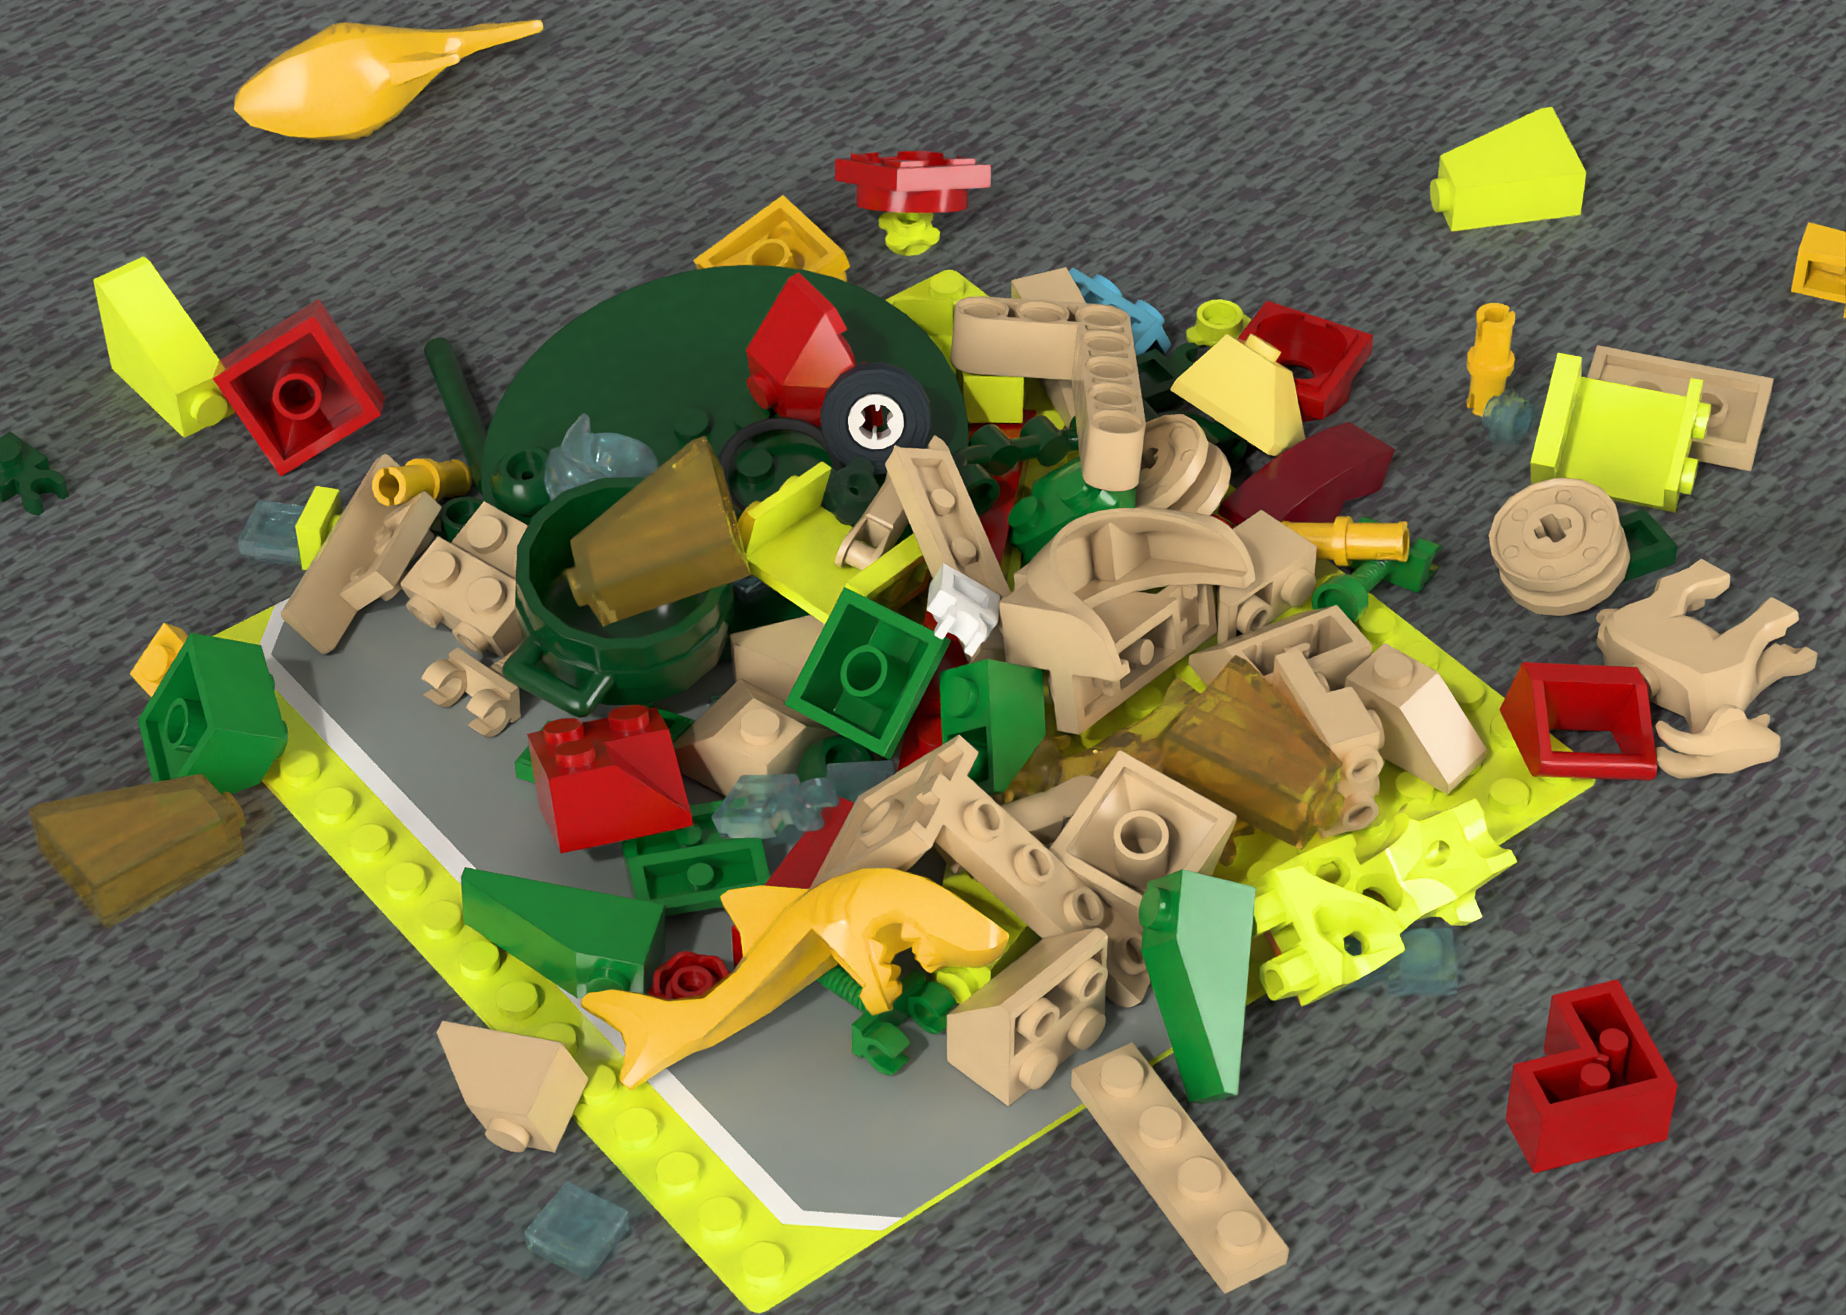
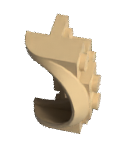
M1139 506L1138 508L1102 510L1079 517L1063 527L1033 557L1029 564L1014 573V592L999 601V629L1003 635L1006 663L1045 669L1047 671L1049 696L1054 703L1057 731L1080 735L1217 633L1213 585L1244 589L1255 581V573L1249 553L1232 528L1223 521L1205 514ZM1167 586L1158 594L1137 592Z

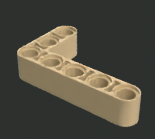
M982 296L967 297L957 301L954 313L951 364L958 370L973 374L1071 380L1081 471L1084 481L1092 487L1106 491H1126L1137 486L1140 476L1146 421L1132 327L1128 313L1114 306Z

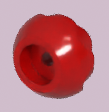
M681 951L656 969L648 994L668 1000L702 995L731 972L727 970L723 961L717 956Z

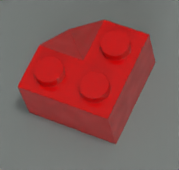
M319 299L220 359L212 378L280 477L381 416L385 400L384 394Z
M642 705L622 706L610 711L606 718L582 722L576 718L558 719L544 725L543 731L527 734L539 808L561 854L693 826L692 815L669 728L656 707L648 709Z

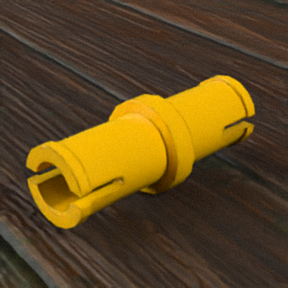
M1500 303L1484 304L1477 310L1475 343L1467 353L1466 367L1471 374L1466 404L1468 409L1474 407L1472 413L1481 417L1496 416L1505 408L1506 379L1514 370L1515 357L1510 346L1512 329L1515 323V312H1509L1510 307Z
M416 458L407 462L405 466H389L388 469L386 467L379 469L374 475L372 490L375 498L385 506L406 503L423 491L438 503L441 498L464 496L470 490L472 475L469 467L459 459L436 462L430 458Z
M1337 516L1334 523L1281 522L1317 546L1316 560H1334L1336 566H1351L1353 560H1398L1399 562H1406L1408 559L1410 539L1406 521H1399L1398 523H1353L1350 516Z

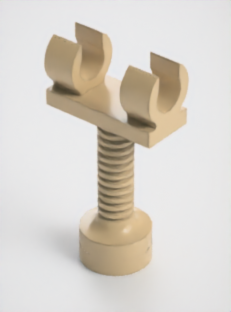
M457 647L449 653L448 660L439 659L433 662L425 670L421 678L434 687V689H430L423 695L440 707L446 708L453 705L460 699L464 691L471 695L472 698L468 702L466 709L479 718L474 719L467 725L485 737L496 736L505 728L508 722L513 723L521 718L519 687L507 681L502 673L503 665L513 651L488 668Z

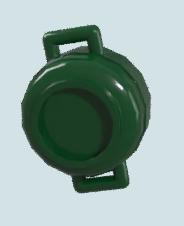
M670 472L661 473L655 480L645 477L600 478L563 491L533 515L517 545L515 607L517 622L521 628L523 640L503 665L502 673L505 679L578 718L590 715L599 703L603 705L650 704L688 690L716 666L731 634V621L734 617L733 564L729 556V540L736 533L738 520L743 513L742 509Z

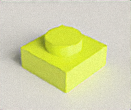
M316 486L295 526L302 570L309 568L343 513L339 489Z

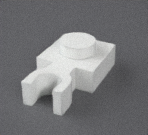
M943 563L929 586L927 611L933 614L934 619L938 623L935 627L934 635L943 640L947 632L954 634L965 644L964 652L973 656L998 622L1000 595Z

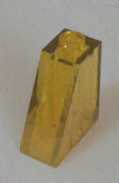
M705 436L688 443L570 540L576 565L567 569L570 588L577 604L580 607L589 604L603 626L751 575L724 470Z
M1234 655L1166 734L1162 774L1234 813L1238 819L1300 850L1305 848L1319 829L1328 831L1334 825L1345 800V795L1339 792L1343 762L1246 659Z
M203 774L44 802L28 809L39 853L105 929L245 855L240 829L246 826V820L239 803L227 791L220 794Z

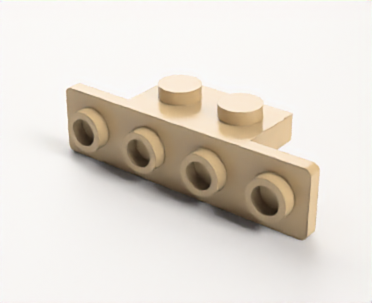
M383 454L374 461L281 611L282 619L323 655L335 649L358 610L379 597L383 601H388L402 589L399 584L408 574V571L405 570L407 565L424 551L434 536L429 528L442 507L425 491L406 503L393 504V506H385L375 498L372 490V481L376 472L384 467L387 469L389 466L400 467L387 454Z

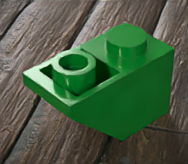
M991 659L940 671L942 745L958 735L964 738L979 752L967 776L989 796L1004 793L1046 735L1043 671Z

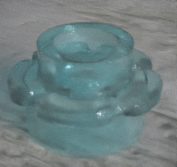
M1512 388L1506 389L1500 396H1493L1488 401L1482 417L1483 428L1491 431L1489 433L1490 442L1496 445L1500 440L1517 446L1529 433L1534 418V404L1531 400L1521 397L1520 393H1517Z

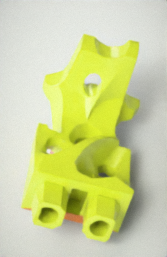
M1420 798L1414 799L1401 807L1394 817V827L1377 852L1366 862L1359 865L1354 851L1357 842L1351 833L1306 851L1278 865L1248 884V886L1256 887L1251 939L1264 934L1276 956L1259 967V979L1268 997L1276 1001L1296 996L1301 1007L1309 1005L1350 985L1405 951L1399 934L1414 921L1429 917H1442L1451 926H1466L1481 918L1482 915L1475 900L1476 890L1517 863V860L1510 849L1498 846L1488 834L1484 812L1477 799L1474 798L1445 811H1436ZM1439 841H1445L1450 849L1446 847L1438 848ZM1329 863L1334 864L1340 873L1339 879L1332 884L1317 877L1316 872L1320 867ZM1362 892H1368L1376 896L1385 905L1368 896L1362 895ZM1350 936L1360 941L1361 954L1352 956L1346 952L1343 938Z

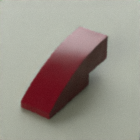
M1351 422L1325 429L1297 443L1249 477L1221 503L1218 514L1236 526L1260 510L1279 522L1334 523L1336 517L1340 516L1345 501L1376 493L1382 488L1395 449Z

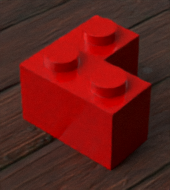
M1618 979L1552 995L1543 1048L1546 1056L1513 1064L1505 1118L1532 1172L1538 1173L1667 1140L1678 1084Z

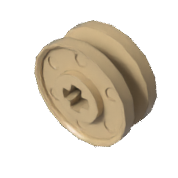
M1184 414L1163 415L1146 422L1140 476L1136 490V508L1148 506L1209 516L1216 510L1228 489L1231 468L1226 456L1217 446L1207 441L1204 430L1195 420Z
M1554 478L1529 485L1507 500L1495 515L1489 533L1492 557L1500 571L1504 588L1516 603L1541 615L1565 616L1592 608L1608 598L1623 581L1630 561L1627 538L1620 523L1616 504L1602 488L1582 479Z

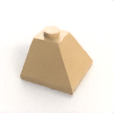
M740 678L673 743L681 773L729 799L748 796L751 811L769 819L801 786L797 780V768L807 747L821 738L843 735L784 705L785 701Z
M1119 750L1052 844L1049 851L1142 935L1143 927L1139 922V906L1147 890V882L1181 869L1212 876L1236 823L1237 815Z

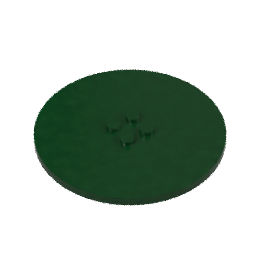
M736 265L681 272L630 288L595 305L551 336L527 360L502 396L488 428L481 468L483 502L485 501L524 524L529 525L533 516L509 513L500 501L494 500L491 491V477L498 461L508 452L522 446L543 447L561 459L568 472V478L565 480V491L600 478L645 477L655 480L661 473L670 472L720 497L715 483V467L718 455L725 443L737 431L751 423L767 418H780L771 407L767 410L760 407L747 387L746 379L750 377L746 349L787 280L798 272L837 309L847 327V330L841 333V335L845 338L854 354L856 366L862 362H884L903 368L921 383L930 400L932 428L924 449L928 448V444L934 435L945 442L951 455L957 450L969 446L970 433L964 398L953 370L941 350L928 334L895 306L859 286L831 276L779 266ZM881 405L883 424L877 427V433L889 428L887 415L890 410ZM772 430L755 435L745 441L735 451L727 472L728 483L734 496L741 504L748 507L754 501L762 502L779 491L781 486L791 476H801L820 462H824L832 468L824 498L832 484L834 475L833 464L827 451L810 436L797 431ZM846 466V480L843 492L829 512L851 527H854L885 483L887 474L869 475L852 470ZM910 523L894 547L913 534ZM736 531L729 540V556L733 564L734 617L731 621V634L811 615L732 561L740 535ZM730 637L718 661L732 660Z

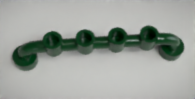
M1142 399L1146 422L1163 415L1184 414L1195 420L1204 430L1207 441L1217 446L1223 452L1230 468L1234 467L1244 456L1247 449V440L1218 421L1211 422L1202 416L1185 411L1157 413ZM1036 416L1022 427L1019 437L1009 439L998 426L988 424L979 428L972 435L968 447L959 449L952 455L978 517L988 512L999 497V484L990 474L994 476L1003 475L1009 472L1017 462L1034 459L1042 466L1050 467L1063 460L1068 453L1079 452L1075 416L1072 418L1069 429L1059 430L1048 417Z

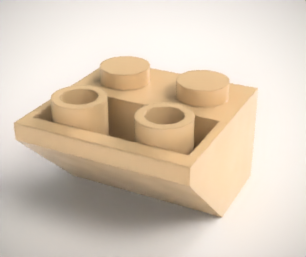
M1335 605L1297 613L1189 655V665L1256 745L1269 740L1275 655L1300 649L1314 673L1321 672L1324 675L1331 692L1345 688L1346 677L1371 656L1372 644L1344 612Z
M1096 927L1043 938L947 1014V1062L1008 1107L1029 1089L1036 1090L1042 1087L1051 1078L1056 1067L1078 1049L1085 1050L1092 1046L1104 1030L1106 1024L1105 993L1108 977V934Z

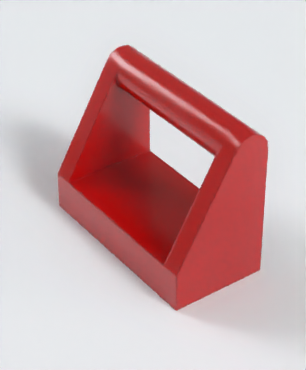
M1522 662L1499 710L1533 777L1651 781L1655 778L1657 774V759L1648 690L1638 667ZM1549 729L1611 731L1622 754L1552 751Z

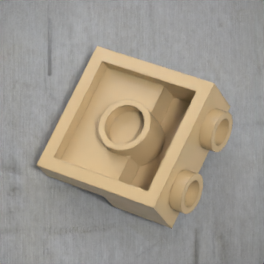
M484 501L451 543L437 536L399 585L410 599L406 604L407 609L429 627L436 628L439 623H442L453 629L452 634L466 648L478 655H482L486 649L501 658L508 655L523 640L521 628L517 622L515 607L517 545L528 525Z
M1300 649L1275 655L1269 752L1321 838L1347 831H1357L1371 825L1379 813V807L1373 798L1380 791L1378 774L1381 772L1384 764L1378 749L1383 748L1385 738L1382 723L1377 713L1372 709L1367 710L1352 686L1330 692L1324 675L1321 672L1314 673Z

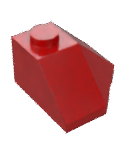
M799 272L787 280L746 349L750 377L746 379V383L752 397L763 409L767 410L771 407L780 417L800 419L821 427L820 410L826 391L840 374L856 366V360L849 344L841 335V333L847 330V327L837 309ZM875 404L864 408L865 422L862 425L864 429L872 430L873 426L879 427L883 424L881 405L879 411H876Z

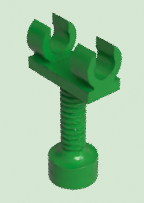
M1363 516L1357 523L1382 522ZM1419 537L1412 547H1409V555L1406 562H1399L1398 560H1353L1349 567L1357 570L1351 575L1342 573L1332 575L1322 583L1313 594L1312 608L1315 610L1337 605L1354 624L1365 614L1368 608L1367 593L1382 579L1419 593L1423 589L1424 583L1428 584L1438 571L1440 566L1432 564V560L1444 548L1438 543Z
M839 964L815 980L864 1013L852 1023V1053L860 1059L865 1057L874 1069L888 1076L893 1075L910 1060L909 1057L901 1052L911 1043L898 1026L911 1016L915 1023L924 1031L930 1034H939L947 1027V1014H949L947 1011L957 1003L945 987L933 981L927 982L925 975L917 969H914L901 980L903 986L902 994L893 1003V1010L874 1016L869 1013L860 998L862 987Z

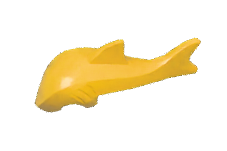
M541 20L499 24L483 23L457 29L439 30L348 22L332 24L316 35L283 52L248 79L235 95L234 110L251 126L285 136L312 140H358L361 137H368L373 131L379 130L384 124L397 117L430 81L446 67L460 62L461 58L478 50L539 33L543 30V23Z
M862 868L832 877L811 889L773 886L732 889L720 896L724 909L741 935L743 958L731 973L702 995L668 1000L643 993L611 989L588 993L581 999V1007L590 1014L605 1021L621 1034L625 1044V1055L619 1079L624 1087L633 1090L672 1064L694 1052L713 1047L769 1014L837 964L862 987L860 998L869 1013L874 1016L892 1011L893 1003L902 994L903 986L901 981H898L901 975V967L892 964L897 954L912 947L915 960L920 962V965L928 973H933L947 967L981 968L994 963L1003 954L1009 934L948 889L927 877L895 868Z

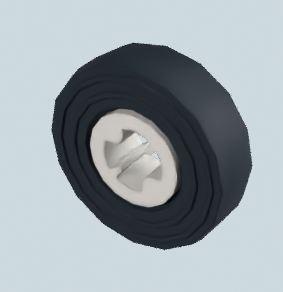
M884 362L859 364L840 374L826 391L820 410L822 436L832 455L848 468L869 475L887 474L885 463L895 445L901 448L924 449L932 428L930 400L921 383L903 368ZM875 404L876 411H879L880 405L886 406L890 410L887 415L889 428L878 433L876 426H873L872 432L864 429L862 425L865 422V407Z

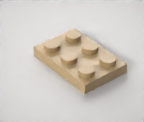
M1597 345L1587 378L1685 397L1687 396L1691 378L1703 380L1701 402L1711 404V412L1704 440L1693 438L1689 458L1746 471L1752 470L1771 397L1773 378Z

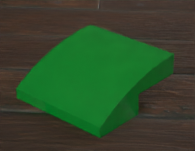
M748 796L689 805L693 826L620 841L633 899L665 904V916L723 907L720 896L728 890L764 886L770 878L761 835H757Z

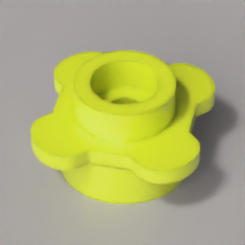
M886 212L879 217V227L886 230L887 233L885 244L897 254L905 256L921 254L940 239V231L934 228L931 223L933 221V213Z
M1210 300L1200 305L1197 309L1196 325L1187 329L1186 339L1189 343L1212 348L1225 335L1238 338L1251 319L1243 314L1242 309L1237 304L1231 301Z

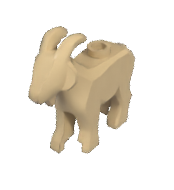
M1703 559L1698 560L1687 569L1658 579L1654 592L1648 598L1628 604L1620 609H1603L1596 617L1597 622L1601 624L1598 630L1597 646L1603 652L1604 665L1638 667L1647 684L1649 701L1685 717L1689 726V733L1679 731L1664 721L1657 722L1655 726L1658 736L1670 748L1681 752L1675 753L1665 747H1656L1657 765L1667 774L1678 779L1697 778L1713 773H1734L1777 758L1780 752L1781 738L1768 728L1770 715L1763 714L1753 719H1747L1744 712L1760 692L1778 679L1786 676L1802 675L1814 669L1818 655L1817 652L1808 647L1793 648L1785 643L1781 646L1774 643L1763 651L1768 642L1785 636L1787 628L1799 620L1796 609L1773 597H1769L1744 622L1721 635L1701 621L1685 616L1686 612L1696 611L1704 607L1706 599L1716 598L1728 589L1730 585L1729 573Z

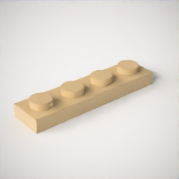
M895 447L885 466L932 578H934L944 563L999 594L1000 601L1011 594L950 451ZM1000 610L997 624L985 642L980 644L974 655L970 656L964 652L969 664L985 659L1006 662L1003 635L999 629ZM958 638L964 651L965 644L960 638Z
M1133 1042L1072 1069V1089L1224 1294L1287 1263L1289 1252L1287 1245Z

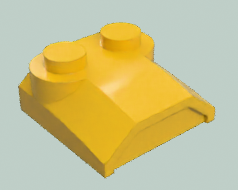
M784 195L693 260L697 269L736 265L779 266L807 270L831 276L845 282L847 281L845 270L851 267L844 251Z

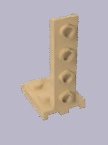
M960 735L858 796L810 887L811 889L832 877L862 868H897L906 871L935 842L1042 939L1096 927L1107 933L1108 977L1105 995L1116 1005L1130 1008L1141 1003L1150 983L1148 971L1141 953L1142 935L967 776L979 752Z

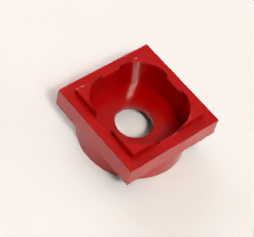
M927 150L897 151V156H879V152L851 153V158H835V181L856 185V206L859 208L903 213L954 212L968 208V188L990 187L991 165L977 163L975 158L957 155L956 159L944 157V153Z
M1268 300L1238 337V339L1246 342L1249 335L1254 334L1281 351L1276 362L1282 366L1300 365L1312 372L1313 378H1294L1302 422L1323 420L1325 417L1338 411L1347 402L1351 393L1352 380L1371 355L1373 345L1372 334Z

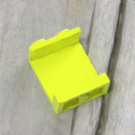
M1557 353L1530 462L1531 484L1554 478L1582 479L1602 488L1614 501L1675 513L1680 493L1691 495L1696 478L1699 459L1689 458L1693 438L1704 440L1708 427L1711 404L1701 402L1703 380L1691 378L1687 396L1685 397L1581 377L1582 357Z
M820 462L801 476H791L785 481L779 491L762 502L754 501L740 516L736 526V531L740 535L732 561L824 624L844 587L894 612L927 587L931 573L914 533L863 570L847 563L842 568L834 564L843 540L853 527L821 506L832 469L824 462ZM861 540L862 543H864V544H866V545H868V546H870V547H872V548H874V549H877L876 547H874V546H872V545H870V544H868V543H866V542H864V541Z

